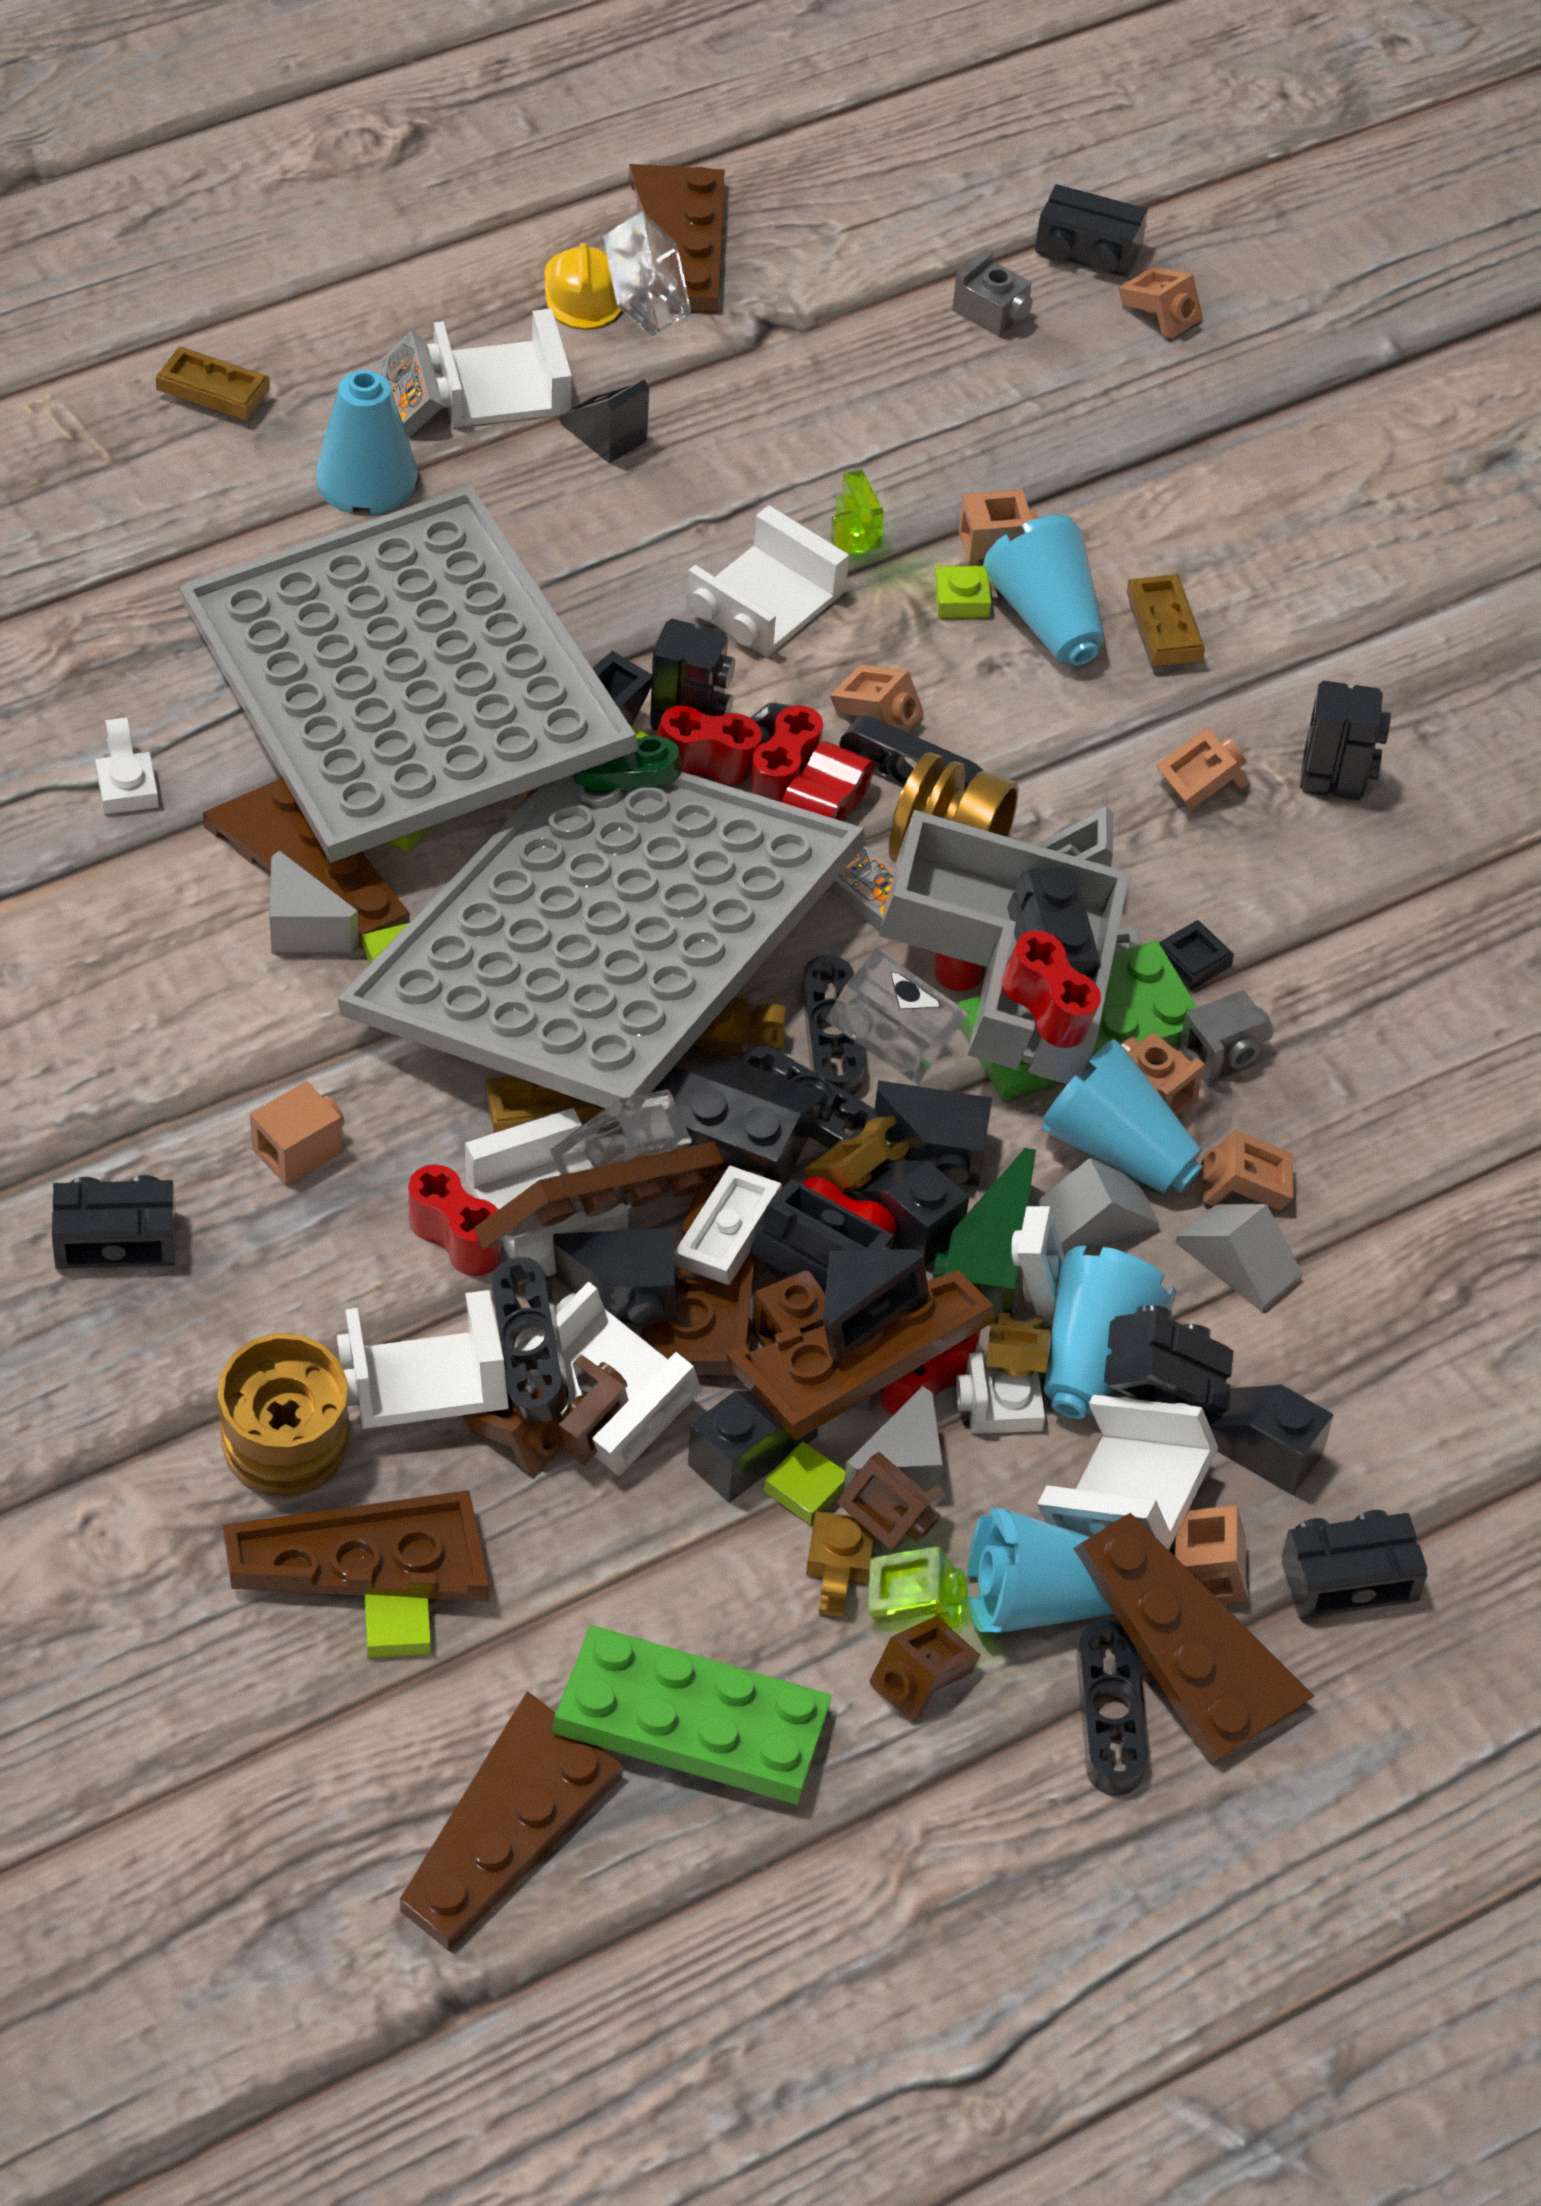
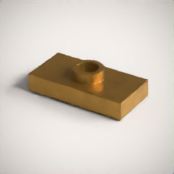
M179 346L156 375V390L247 421L269 392L270 378L267 375Z
M1179 574L1128 579L1126 593L1152 667L1203 661L1205 646Z
M515 1076L486 1079V1096L493 1133L574 1108L582 1126L590 1125L609 1111V1109Z

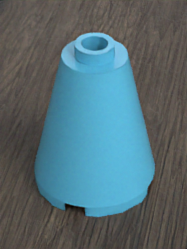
M370 370L352 372L340 381L316 465L315 474L318 491L327 503L344 512L353 513V507L370 508V515L399 508L413 496L418 477V467L390 383L383 375Z
M1048 515L1030 520L1021 525L1025 532L1011 542L1007 534H1005L990 548L983 563L987 576L1057 661L1070 663L1074 666L1085 664L1098 655L1099 648L1104 643L1105 637L1082 530L1067 515Z
M1113 1039L1091 1057L1089 1062L1093 1066H1090L1080 1077L1075 1075L1045 1114L1042 1120L1044 1124L1041 1127L1058 1140L1163 1194L1168 1193L1173 1187L1182 1193L1203 1169V1166L1196 1161L1202 1150L1127 1050Z
M1076 1246L1066 1252L1060 1268L1044 1393L1052 1401L1051 1406L1055 1411L1073 1419H1083L1086 1415H1093L1089 1405L1093 1395L1111 1397L1116 1390L1104 1383L1106 1356L1111 1353V1349L1107 1348L1110 1321L1115 1319L1116 1316L1136 1313V1308L1144 1305L1161 1306L1172 1310L1177 1293L1174 1286L1167 1292L1161 1285L1165 1275L1156 1267L1136 1256L1113 1248L1103 1247L1099 1256L1083 1255L1086 1246Z
M990 1508L989 1511L992 1516L982 1515L971 1540L967 1564V1577H978L979 1597H967L973 1625L979 1632L997 1634L1114 1615L1113 1610L1073 1549L1090 1538L1089 1536L1003 1508Z

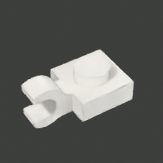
M127 718L105 720L110 757L95 759L104 815L159 807L150 752L133 754Z

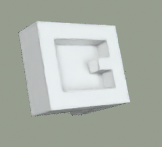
M982 1352L969 1353L966 1375H957L956 1401L959 1411H968L971 1434L1043 1431L1045 1414L1038 1372L1034 1371L1033 1375L1027 1377H1014L999 1372V1370H984Z

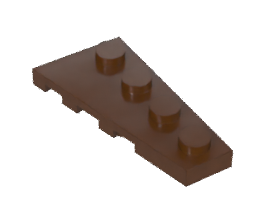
M629 164L628 179L631 189L635 190L640 218L644 220L646 226V238L650 251L653 250L656 259V271L668 310L718 313L725 169Z
M283 778L203 812L204 828L216 837L222 834L236 845V852L251 864L257 861L271 872V856L281 851L358 911V936L361 949H363L362 934L410 923L409 911L363 852L334 862L329 861Z
M713 1141L540 1179L477 1225L474 1230L482 1249H486L585 1215L587 1217H594L603 1214L621 1203H624L625 1206L637 1207L669 1192H672L674 1197H681L703 1187L706 1184L703 1176L722 1164L723 1160Z
M712 1170L703 1176L706 1184L698 1189L681 1228V1241L726 1170ZM744 1170L765 1178L763 1170ZM749 1253L730 1285L679 1268L675 1260L677 1321H662L643 1325L644 1328L640 1338L666 1359H669L677 1352L694 1366L696 1375H735L728 1366L726 1352L745 1345L748 1350L750 1349L759 1258Z
M957 1270L928 1280L929 1296L839 1362L835 1361L829 1354L825 1326L805 1333H801L799 1327L774 1335L776 1343L749 1352L746 1345L726 1352L728 1366L796 1441L995 1322L994 1306Z
M469 1490L223 1525L231 1589L344 1595L371 1594L490 1602L489 1583Z
M1131 1512L1073 1548L1209 1764L1219 1760L1315 1697Z
M529 1691L525 1693L400 1897V1912L448 1951L622 1779L623 1765L602 1748L552 1733L556 1713Z

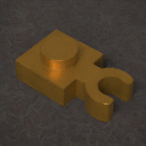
M1001 1312L998 1317V1325L990 1324L986 1366L998 1367L999 1372L1014 1377L1031 1376L1034 1374V1371L1046 1373L1050 1330H1043V1318L1033 1315L1031 1321L1023 1322L1011 1319L1010 1312Z

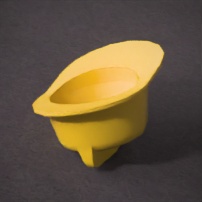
M581 243L579 247L571 248L555 255L547 263L544 272L546 303L548 309H552L557 321L571 328L587 330L610 323L622 311L624 287L618 278L623 277V270L619 261L611 254L594 247H588L586 243Z

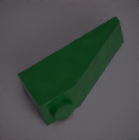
M1024 1148L953 1229L949 1254L937 1253L933 1279L959 1270L993 1304L996 1322H998L1001 1312H1010V1318L1012 1314L1019 1266H1015L1012 1260V1238L1014 1232L1022 1230L1026 1207L1029 1201L1035 1149Z

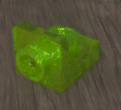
M862 469L843 473L842 495L836 497L837 514L831 518L830 543L849 555L881 548L884 510Z
M940 1546L870 1558L868 1613L877 1624L936 1614L951 1629L961 1627V1605L966 1604L968 1601L967 1580L963 1570L960 1567L955 1568Z

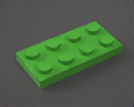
M1157 940L1114 953L1095 1049L1091 1057L1113 1039L1120 1045L1131 1037L1141 1042L1152 1032L1172 1047L1180 1044L1185 1014L1187 1011L1198 1007ZM981 995L957 1002L955 1018L969 1043ZM979 1059L1002 1101L1061 1083L1028 1073L1029 1063L1020 1061L1016 1070ZM1088 1062L1085 1071H1086L1090 1066H1093L1090 1062Z
M590 1624L554 1716L552 1733L798 1805L829 1712L832 1694Z

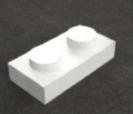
M729 1165L675 1250L674 1255L677 1267L730 1285L750 1253L756 1234L761 1228L760 1224L767 1205L782 1189V1184Z
M1027 1206L1022 1230H1016L1013 1234L1012 1260L1015 1266L1022 1267L1025 1301L1033 1303L1036 1315L1043 1318V1327H1053L1060 1268L1065 1256L1050 1206Z

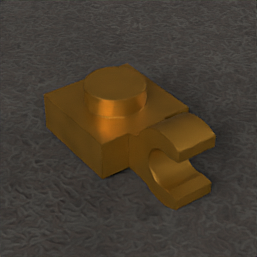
M733 997L694 1044L721 1055L741 1056L744 1043L774 1049L783 1048L786 1026H784L786 1007L778 1004H764L757 1007L754 1011L748 1012V999Z
M895 1117L871 1119L865 1125L864 1130L854 1139L840 1141L805 1169L808 1178L821 1177L828 1179L840 1188L841 1192L853 1191L865 1185L872 1178L870 1171L880 1163L901 1159L909 1150L907 1142L886 1144L885 1134L897 1122Z
M815 1511L806 1575L823 1577L819 1614L843 1617L849 1581L867 1584L874 1535L852 1516Z

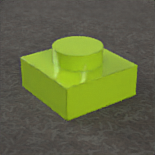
M935 566L934 589L938 618L990 617L991 597L989 580L984 566Z

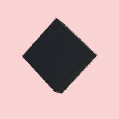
M1199 920L1194 921L1159 942L1181 981L1190 991L1232 967L1234 953Z

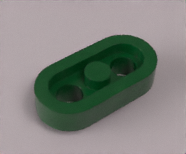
M656 735L636 738L638 751L573 774L574 781L578 786L579 784L584 786V790L594 792L614 791L615 788L633 790L666 786L675 781L682 771L678 746L673 741Z

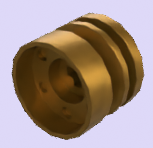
M931 752L925 753L912 771L895 808L888 851L891 861L897 862L899 850L914 810L1009 837L1018 804L1019 788L1017 782L981 771L977 773L966 790H964L966 770L963 763L957 761L950 762L945 768L946 764L942 756Z
M275 1333L253 1339L232 1354L220 1373L217 1395L221 1447L229 1469L243 1484L264 1494L294 1496L317 1489L336 1474L347 1455L349 1440L348 1382L341 1362L325 1345L297 1334Z

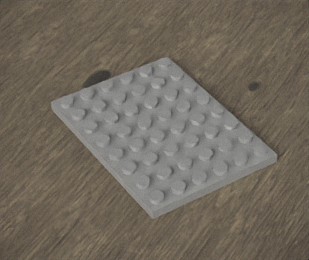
M472 485L179 587L183 604L330 862L354 855L638 751L636 734Z
M681 772L679 777L672 783L659 788H638L633 790L615 788L614 791L599 792L584 790V786L580 784L578 786L575 783L572 774L542 785L337 998L340 1015L609 1110L616 1109L615 1112L630 1117L865 846L864 828Z

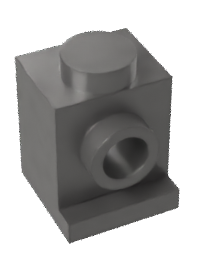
M984 249L956 273L952 311L1000 337L1015 323L1023 322L1028 316L1033 304V299L1030 297L1032 282L992 261L993 253Z
M1242 990L1187 1011L1179 1048L1191 1062L1198 1058L1205 1064L1202 1080L1207 1087L1218 1084L1220 1072L1232 1067L1236 1069L1242 1068L1250 1064L1255 1058L1260 1057L1262 1043L1273 1037V1026L1268 1014L1262 1008H1257L1247 993Z

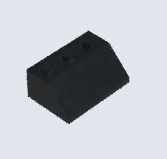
M693 1044L630 1117L621 1114L623 1116L621 1122L623 1134L667 1151L714 1141L723 1160V1163L715 1169L727 1170L730 1165L741 1170H763L765 1178L781 1183L783 1188L814 1128V1122L820 1116V1112L828 1100V1096L826 1093Z

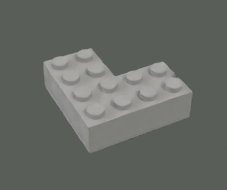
M914 810L899 850L879 936L987 967L968 1056L1016 1070L1020 1061L1030 1064L1028 1073L1068 1084L1075 1075L1080 1077L1084 1073L1095 1049L1130 873ZM1059 868L1075 870L1101 961L1095 977L1091 978L1101 992V1002L1084 1041L1072 1048H1058L1045 1041L1037 1030L1033 1014L1025 1006L1010 999L1002 988V977L1016 945L1014 935L1016 922L1010 920L1007 906L1013 892H1016L1015 887L1021 873L1028 870Z

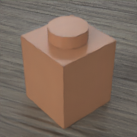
M305 1081L250 1113L252 1150L283 1184L288 1186L343 1153L342 1127L345 1124L343 1114L331 1097H322L308 1081Z

